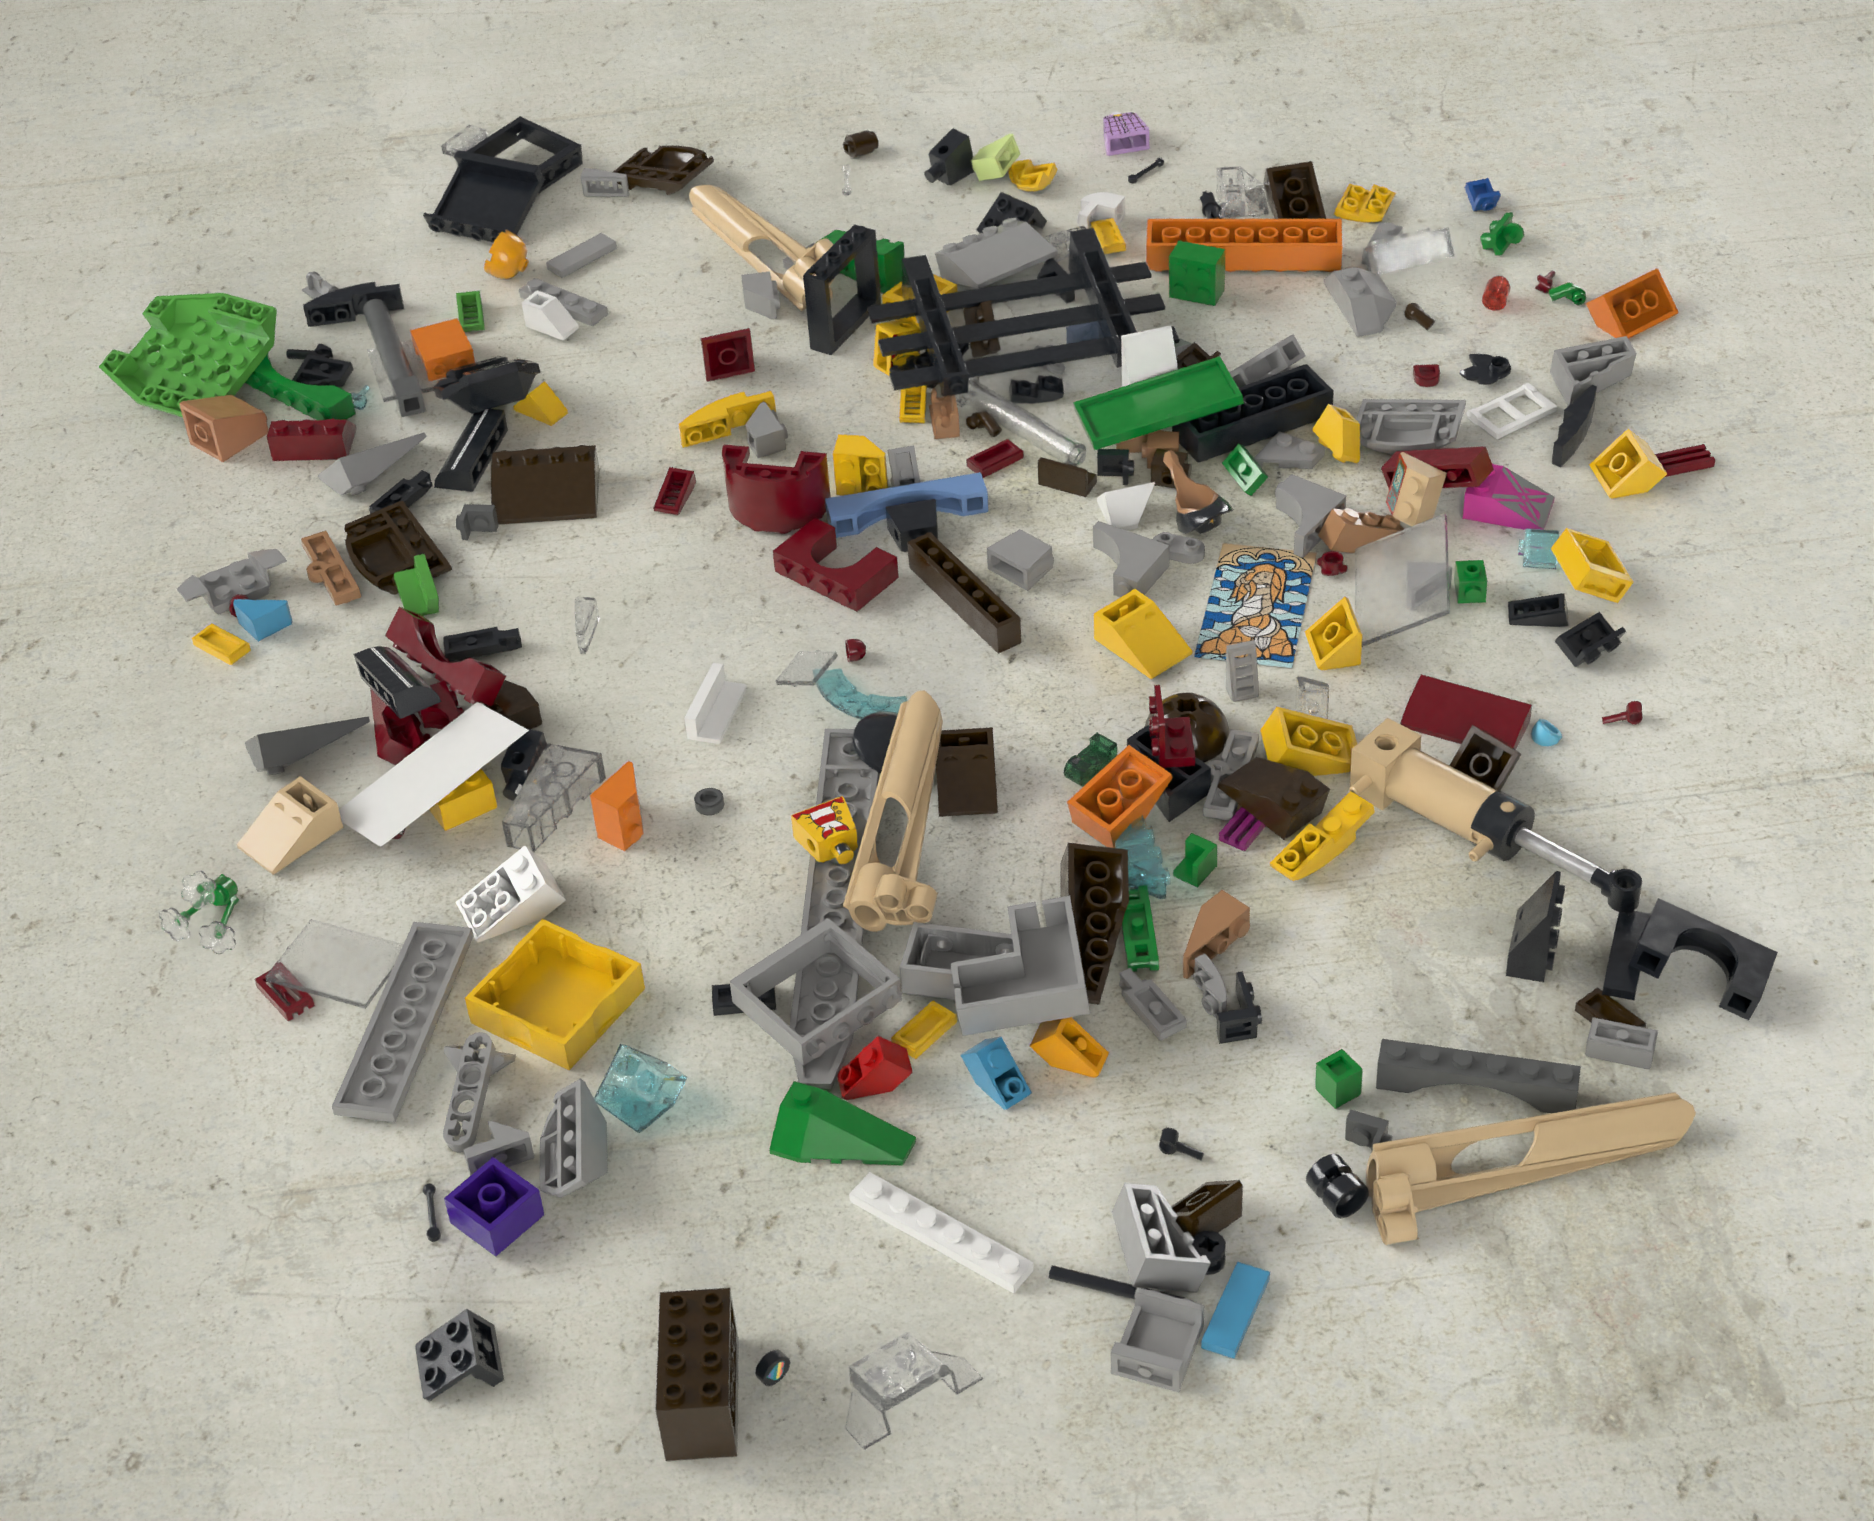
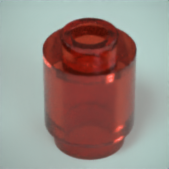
M1494 276L1486 283L1482 303L1487 309L1498 311L1505 307L1511 290L1510 284L1505 277Z

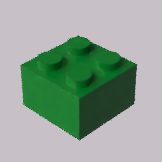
M1178 241L1169 255V298L1216 306L1225 291V249Z

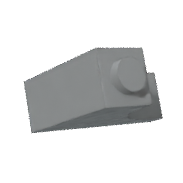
M1291 474L1276 487V509L1290 516L1299 526L1294 536V555L1303 558L1322 540L1318 534L1332 508L1341 510L1346 508L1347 495Z
M1100 521L1093 526V548L1107 554L1118 566L1113 573V595L1122 597L1134 589L1145 595L1169 567V545Z

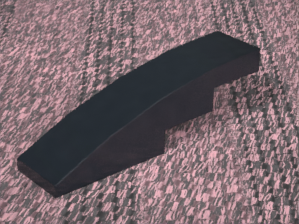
M1591 385L1564 409L1563 423L1559 426L1558 439L1554 442L1553 465L1561 468L1584 440L1592 422L1597 386Z
M1638 911L1619 912L1602 995L1635 1001L1640 970L1628 964L1650 913Z

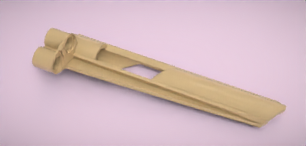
M700 185L692 188L689 193L690 201L693 205L692 212L759 273L770 271L771 281L776 280L777 290L801 312L806 309L803 274L834 244L826 238L819 240L811 248H806L723 189L713 185ZM758 239L769 240L785 253L795 265L791 266L785 274L777 273L757 258L748 249V246L752 241ZM829 287V290H830V300H831L833 292H832L831 288Z
M925 690L917 691L908 701L900 705L843 903V907L849 909L851 918L855 923L869 931H881L885 928L886 923L901 926L913 925V922H929L932 918L938 892L931 886L917 882L943 724L941 711L937 703ZM889 797L901 803L908 817L898 859L892 868L880 863L876 851V836L886 800Z
M1674 1092L1373 1144V1151L1367 1163L1366 1186L1369 1189V1196L1372 1197V1211L1381 1239L1385 1245L1420 1239L1417 1237L1415 1213L1673 1147L1682 1139L1692 1124L1696 1114L1693 1105L1681 1099ZM1534 1132V1140L1529 1152L1522 1162L1517 1165L1466 1174L1455 1173L1452 1170L1451 1164L1454 1158L1473 1143L1486 1139Z

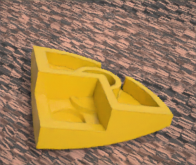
M1027 159L1014 162L1008 170V175L1011 182L1015 183L1018 189L1040 191L1051 183L1058 169L1054 162L1034 166L1032 161Z

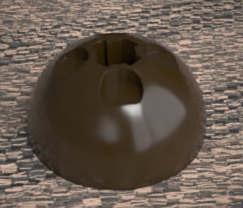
M1177 693L1162 700L1164 718L1190 717L1196 758L1202 762H1207L1223 752L1229 736V726L1222 710L1212 700L1196 693ZM1149 713L1145 726L1149 725V718L1154 716V714Z

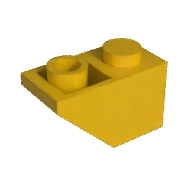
M1328 404L1312 431L1319 437V443L1333 451L1332 456L1342 463L1349 461L1357 464L1360 460V423L1346 409Z

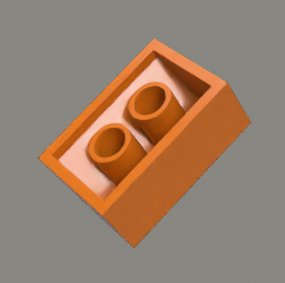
M1658 268L1586 303L1596 326L1615 338L1627 336L1629 339L1679 313Z

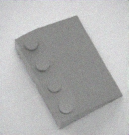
M1009 218L1002 221L1003 224L1000 226H991L983 229L981 234L965 236L962 242L944 245L943 250L936 252L935 256L941 278L955 284L979 289L1059 254L1058 250L1027 222L1016 220V218Z

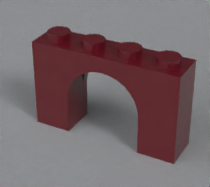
M813 518L773 550L775 572L856 612L899 578L897 556L878 547H875L857 563L848 567L828 568L818 564L837 549L835 527L817 518Z

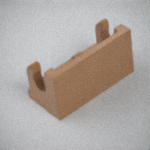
M933 388L929 411L934 439L960 437L959 413L955 395L939 398L937 397L936 388Z

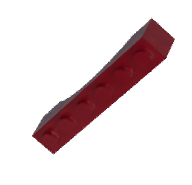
M399 607L385 634V637L394 643L393 648L403 653H408L406 656L408 659L421 664L420 667L425 671L436 674L435 678L441 682L445 681L446 684L450 685V690L460 695H465L463 698L465 701L473 705L476 702L490 706L493 705L506 675L492 665L472 658L451 663L439 647L434 624L422 615Z

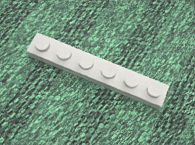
M871 1172L850 1193L851 1203L1013 1294L1034 1271L1032 1261Z

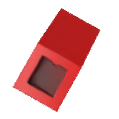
M877 1036L841 1069L837 1078L842 1098L851 1100L892 1092L913 1071L906 1048Z

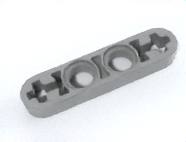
M478 1032L470 1035L463 1046L443 1130L444 1140L454 1152H464L463 1149L473 1146L476 1140L496 1054V1048L490 1036L486 1033ZM480 1044H484L486 1048L480 1049L478 1056L480 1062H477V1055L474 1049H479ZM478 1071L481 1073V1077L476 1083L468 1084L465 1082V1078L470 1072ZM463 1101H474V1107L471 1111L467 1113L458 1111V1107ZM459 1122H463L462 1130L466 1136H460L459 1141H455L453 1136L459 1135L461 1129Z

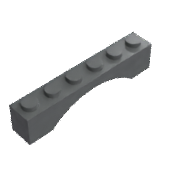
M1382 1039L1377 1065L1376 1089L1411 1093L1422 1088L1437 1085H1476L1513 1095L1529 1103L1540 1112L1557 1113L1576 1109L1581 1066Z

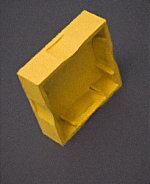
M541 919L515 946L508 958L492 969L465 997V1002L471 1024L570 1071L645 990L641 963L606 947L591 944L577 934Z

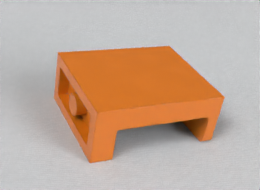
M458 318L410 330L416 356L420 355L429 381L445 378L446 373L450 369L475 363L473 349Z

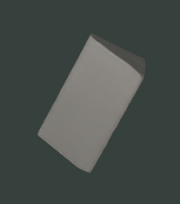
M1592 1018L1585 1055L1590 1058L1650 1069L1658 1031Z

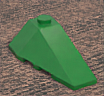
M794 1081L780 1104L769 1151L772 1155L799 1163H811V1159H830L832 1164H842V1160H861L863 1164L904 1165L916 1143V1137L824 1089Z

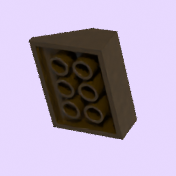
M596 445L492 452L491 505H495L499 525L597 518L600 468Z

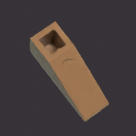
M1332 508L1318 536L1331 551L1355 553L1404 537L1408 532L1401 526L1400 520L1396 519L1393 515L1381 516L1369 511L1361 513L1349 508L1344 510Z
M1223 890L1201 906L1183 955L1184 978L1188 979L1195 973V958L1206 954L1212 960L1218 954L1224 953L1235 940L1247 934L1250 928V907Z

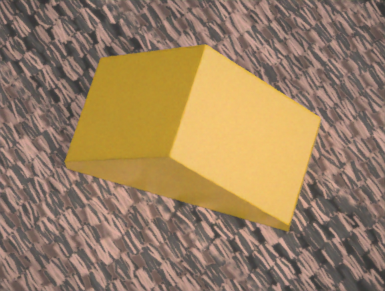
M545 381L527 394L525 399L520 400L513 406L514 411L550 426L568 414L567 408Z

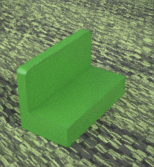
M425 554L414 556V569L394 573V580L403 608L422 616L438 613L439 597Z

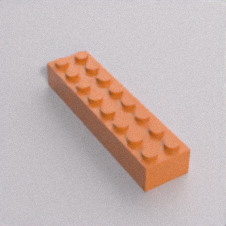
M1148 219L1146 262L1150 270L1157 272L1169 270V255L1178 241L1225 249V270L1229 272L1236 270H1250L1253 272L1261 270H1275L1277 272L1285 270H1299L1302 272L1310 270L1326 272L1341 270L1342 219Z

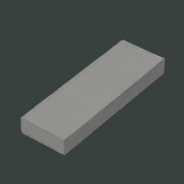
M600 233L547 261V269L563 278L617 249L616 241Z

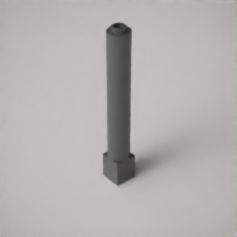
M372 299L364 305L363 313L391 384L401 417L426 412L422 390L416 375L412 372L387 305L380 299Z

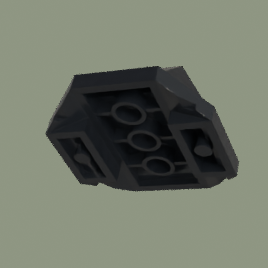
M497 356L450 369L446 373L447 378L440 380L433 388L436 397L442 400L447 399L462 410L473 414L525 399L536 374H540L541 371L539 364L536 362L522 359L508 361L507 357Z

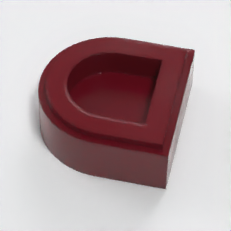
M1413 365L1415 383L1422 387L1436 386L1440 381L1439 365Z

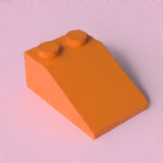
M1128 745L1067 801L1072 823L1104 846L1120 849L1136 834L1172 780V774Z

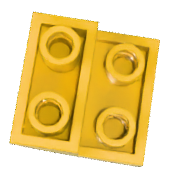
M1349 183L1335 209L1334 216L1357 222H1380L1384 218L1396 193L1386 187L1375 184L1371 191L1359 185Z

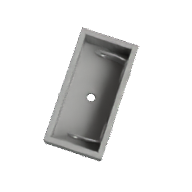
M913 922L900 965L902 993L955 1000L951 963L1014 952L1012 935Z

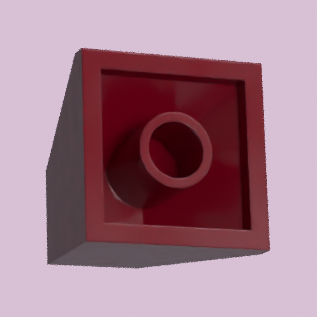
M750 328L701 338L707 382L755 372Z

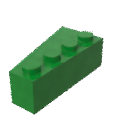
M834 230L822 239L827 238L835 244L846 231ZM882 238L881 240H876L880 293L884 294L902 281V259L905 258L904 242L897 241L891 243L889 239ZM854 258L840 273L856 281Z

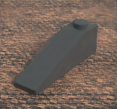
M368 716L257 734L246 741L245 746L257 772L267 771V775L280 774L285 772V767L370 722Z

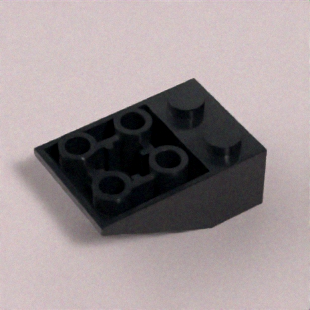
M1556 871L1517 910L1508 953L1506 976L1544 982L1546 970H1553L1555 952L1550 951V949H1555L1558 945L1560 930L1554 929V926L1560 927L1563 909L1557 907V904H1563L1565 885H1559L1560 871Z

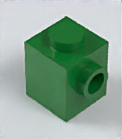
M1484 560L1456 561L1454 586L1458 604L1486 603L1488 581Z

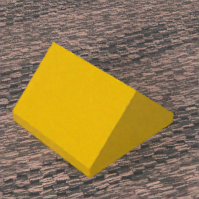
M1344 596L1305 631L1317 668L1320 670L1361 665L1362 633L1350 601Z

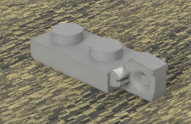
M1131 968L1119 973V986L1122 988L1121 994L1124 1000L1160 1041L1187 1028L1186 1018L1152 979L1141 981Z

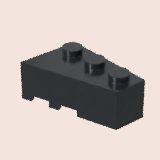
M1147 725L1127 739V746L1130 745L1159 765L1158 756H1152L1151 738H1155V736H1150L1149 725ZM1196 757L1195 766L1164 768L1172 774L1173 778L1156 802V805L1168 822L1195 805L1209 793L1211 787V767Z

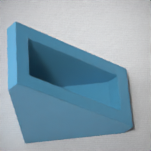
M234 599L233 601L238 623L258 642L292 624L287 600Z

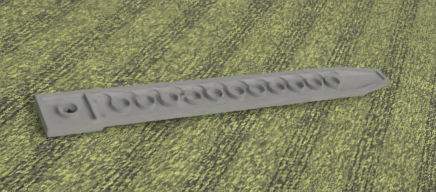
M825 729L816 806L843 796L856 826L858 848L853 851L854 857L847 864H839L836 858L821 863L810 854L801 935L829 918L862 946L864 928L855 923L851 918L849 909L843 907V903L878 785L879 773L865 764L855 751L852 739L854 729ZM850 751H855L856 753L853 755H849ZM831 950L796 972L790 1027L801 1037H804L857 1002L859 974ZM854 1032L847 1039L838 1042L826 1050L820 1057L814 1058L804 1066L793 1057L798 1082L820 1089H832L853 1041Z

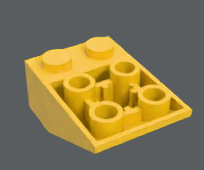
M1136 589L1094 613V639L1150 679L1155 678L1193 654L1192 649L1155 602Z

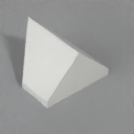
M1155 482L1104 492L1097 497V503L1107 523L1124 530L1137 529Z

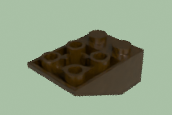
M993 727L941 730L936 761L939 817L998 813Z

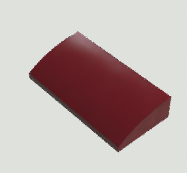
M1421 674L1409 698L1400 724L1412 731L1462 744L1473 725L1489 732L1516 749L1530 723L1532 705Z

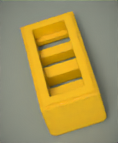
M927 385L901 389L900 423H925Z

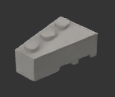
M1627 336L1554 350L1550 373L1569 406L1591 385L1597 386L1596 393L1631 376L1637 353Z
M1124 1183L1112 1214L1133 1287L1198 1292L1211 1264L1205 1255L1200 1257L1192 1245L1193 1237L1189 1232L1183 1233L1176 1223L1178 1216L1157 1186Z

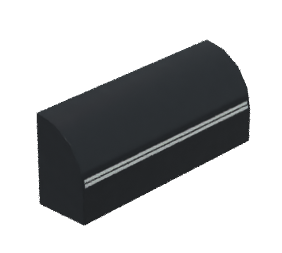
M487 409L472 415L435 478L434 488L474 491L492 459V452L497 451L508 431L504 410Z
M376 646L353 654L361 679L399 719L442 702L438 694L392 649Z

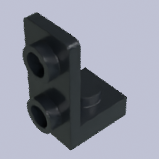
M1243 971L1236 972V995L1241 1009L1217 1013V1037L1219 1044L1257 1038V1026L1262 1024L1260 1007L1253 1004L1254 990L1252 983L1246 982Z

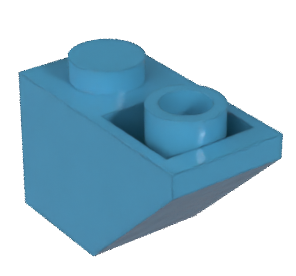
M1002 1037L985 1039L961 1054L975 1083L1004 1110L1032 1094Z

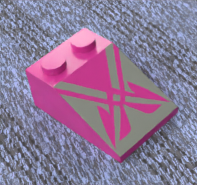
M1492 464L1494 470L1479 487H1467L1464 497L1463 519L1543 533L1555 497L1508 468Z

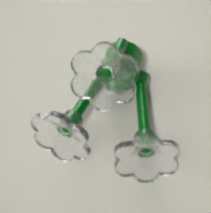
M197 871L193 875L185 876L182 880L184 888L181 891V896L185 901L190 902L192 907L180 913L172 907L168 910L163 909L160 911L159 917L162 920L160 925L163 931L169 933L175 941L186 940L191 935L188 921H190V917L205 905L224 906L227 904L220 922L212 921L210 925H203L200 928V944L203 948L211 949L215 954H223L225 950L234 949L236 945V940L234 939L235 931L226 925L234 906L239 902V898L236 897L238 892L237 884L224 874H221L215 880L207 878L203 871Z

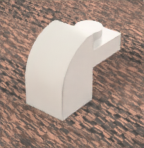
M1099 192L1082 198L1081 211L1077 216L1079 230L1091 228L1092 221L1114 218L1118 226L1125 217V196Z

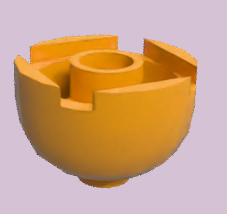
M505 230V233L501 232L489 250L492 257L490 261H485L484 270L486 273L500 279H509L516 276L519 271L524 272L529 260L526 259L527 248L523 240L509 230Z

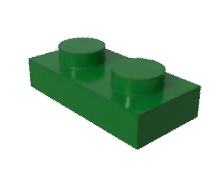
M1238 444L1222 462L1242 490L1250 496L1269 477L1249 451L1241 444Z

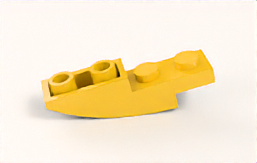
M743 391L719 399L695 411L679 424L682 447L731 435V428L746 425L760 403L766 402L770 410L776 412L775 398L772 391L748 397Z
M1350 791L1316 826L1309 823L1270 862V867L1292 881L1302 879L1316 872L1341 854L1356 840L1355 832L1375 813L1374 805Z

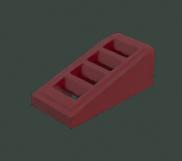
M669 467L653 507L654 511L679 515L695 487L696 477L694 471ZM668 496H669V497L678 498V499H677V500L669 499ZM664 503L674 504L675 506L664 505Z

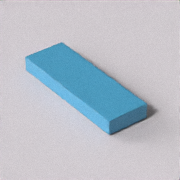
M1240 1262L1236 1263L1201 1340L1202 1349L1235 1359L1270 1280L1269 1271Z

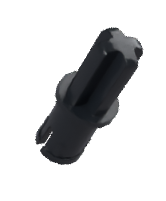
M1207 191L1202 192L1203 195L1200 197L1203 206V215L1207 219H1223L1220 214V204L1216 202L1214 194L1212 192L1207 193Z

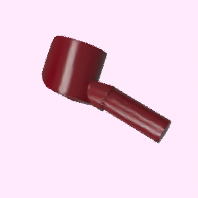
M1550 271L1546 276L1538 275L1537 280L1539 284L1535 289L1548 293V290L1553 285L1551 279L1555 276V271Z
M1631 701L1627 704L1625 712L1602 717V723L1607 724L1627 720L1631 724H1639L1643 718L1641 702Z

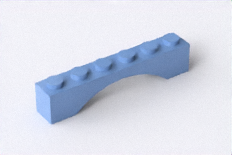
M981 472L843 495L825 499L827 521L829 525L835 527L836 538L860 534L867 527L886 519L887 506L935 499L936 509L939 512L952 513L959 516L989 512L988 493Z

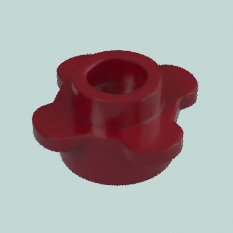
M1328 551L1317 559V565L1321 566V574L1324 576H1335L1339 573H1346L1348 570V566L1343 563L1344 557L1339 552Z

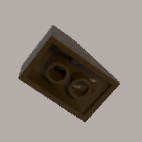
M1312 161L1266 168L1263 185L1274 219H1326Z
M1259 757L1252 759L1219 782L1217 786L1283 840L1322 813L1330 792V788L1308 771Z

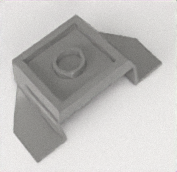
M278 549L247 553L249 559L233 562L226 567L208 572L198 578L194 575L190 576L177 588V591L186 602L202 596L210 608L219 615L229 611L230 600L237 594L246 595L250 600H256L268 595L271 583L267 570L283 564L287 560Z

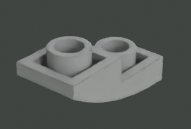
M1203 954L1195 958L1193 978L1197 987L1203 990V998L1201 1000L1203 1008L1209 1015H1213L1217 1019V1013L1227 1012L1226 989L1218 969L1210 958Z

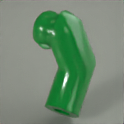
M1571 282L1548 290L1552 301L1563 297L1573 301L1576 305H1582L1586 301V293L1583 288Z

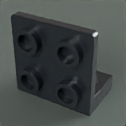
M1001 192L979 224L977 232L981 234L983 233L982 230L987 227L1000 226L1003 224L1002 221L1009 218H1016V220L1027 222L1031 227L1034 225L1043 229L1047 220L1037 207Z
M469 1309L464 1310L415 1345L423 1399L427 1401L433 1400L470 1374L474 1378L480 1379L493 1387L504 1380L495 1326Z

